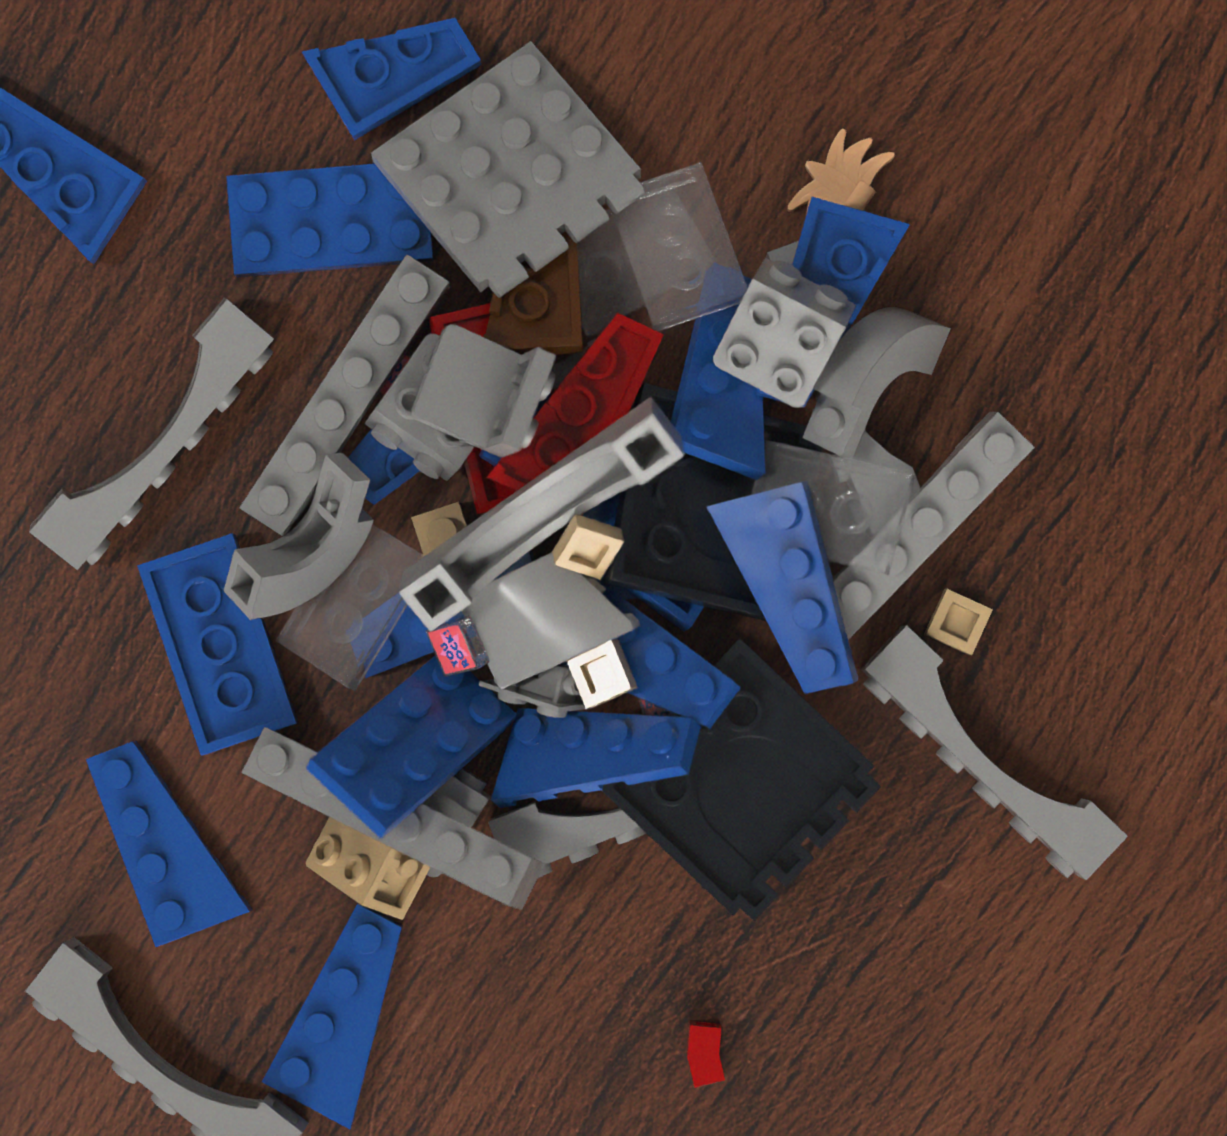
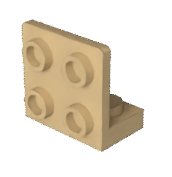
M331 817L327 820L306 861L308 868L359 904L401 920L404 919L430 869L429 866Z

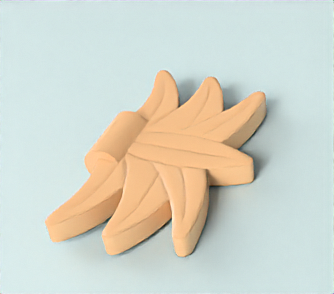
M841 129L831 144L826 164L814 161L806 162L805 167L814 180L804 186L788 204L787 210L793 212L802 205L810 203L811 197L863 211L876 193L871 187L874 177L885 165L893 160L894 152L879 154L861 164L873 140L871 138L863 139L844 151L846 130Z

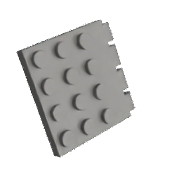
M531 41L371 152L374 164L477 289L482 292L489 287L498 298H501L528 278L526 270L521 265L523 261H526L537 272L569 249L566 240L561 234L566 232L575 243H578L607 222L609 216L602 207L603 204L606 203L613 213L618 214L645 194L644 188L638 181L641 178V168Z

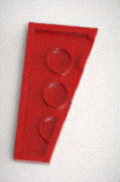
M620 313L615 314L533 417V419L537 420V428L529 445L526 448L521 447V450L502 457L486 476V479L516 492L629 413L664 334Z

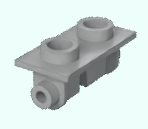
M561 664L540 672L538 676H531L501 690L495 679L479 682V686L498 692L497 698L499 700L512 704H526L529 702L538 705L537 712L549 717L564 718L567 717V711L588 709L583 701L576 699L580 692L570 668Z

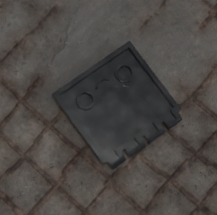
M644 383L640 386L636 395L634 408L652 397L671 422L678 392ZM763 414L765 474L758 480L684 452L683 457L644 484L640 485L638 483L621 491L614 527L622 530L624 543L607 568L604 583L766 621L707 506L804 482L806 480H803V476L818 477L823 447L802 438L807 426ZM808 481L813 504H815L817 484Z
M738 639L715 663L714 667L741 688L711 728L700 725L701 728L689 774L627 785L624 781L604 784L602 791L733 916L741 908L753 921H756L779 896L766 883L768 878L773 875L787 888L814 859L800 844L808 837L818 848L823 850L850 821L836 806L843 800L858 813L881 786L868 774L874 765L741 639ZM672 712L666 715L667 717H681Z

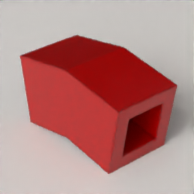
M689 1020L686 1053L694 1087L725 1080L719 1056L722 1029L720 1023Z

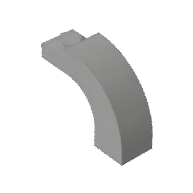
M898 307L879 309L862 318L838 341L813 389L821 394L802 438L841 457L852 459L871 412L885 388L899 375L908 371H918L932 375L951 328Z
M343 453L325 455L312 503L302 520L290 532L268 544L234 550L224 592L250 620L289 611L314 598L345 571L365 543L374 521L362 509L370 479Z

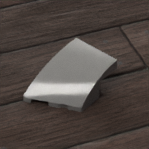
M552 552L493 580L472 599L470 605L462 610L500 690L639 627L640 624L632 613L624 615L602 595L606 589L594 577L554 565Z

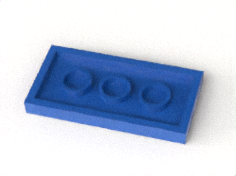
M375 164L226 176L233 268L236 277L400 264L406 254L418 262L434 261L432 233Z
M233 533L137 565L201 756L259 737L264 727L277 731L299 723L264 618L250 620L224 592L234 550L240 548L236 534Z
M436 654L310 759L306 770L382 839L511 726L517 714L503 701L499 700L497 695L490 689L479 686L480 680L468 669L445 674Z

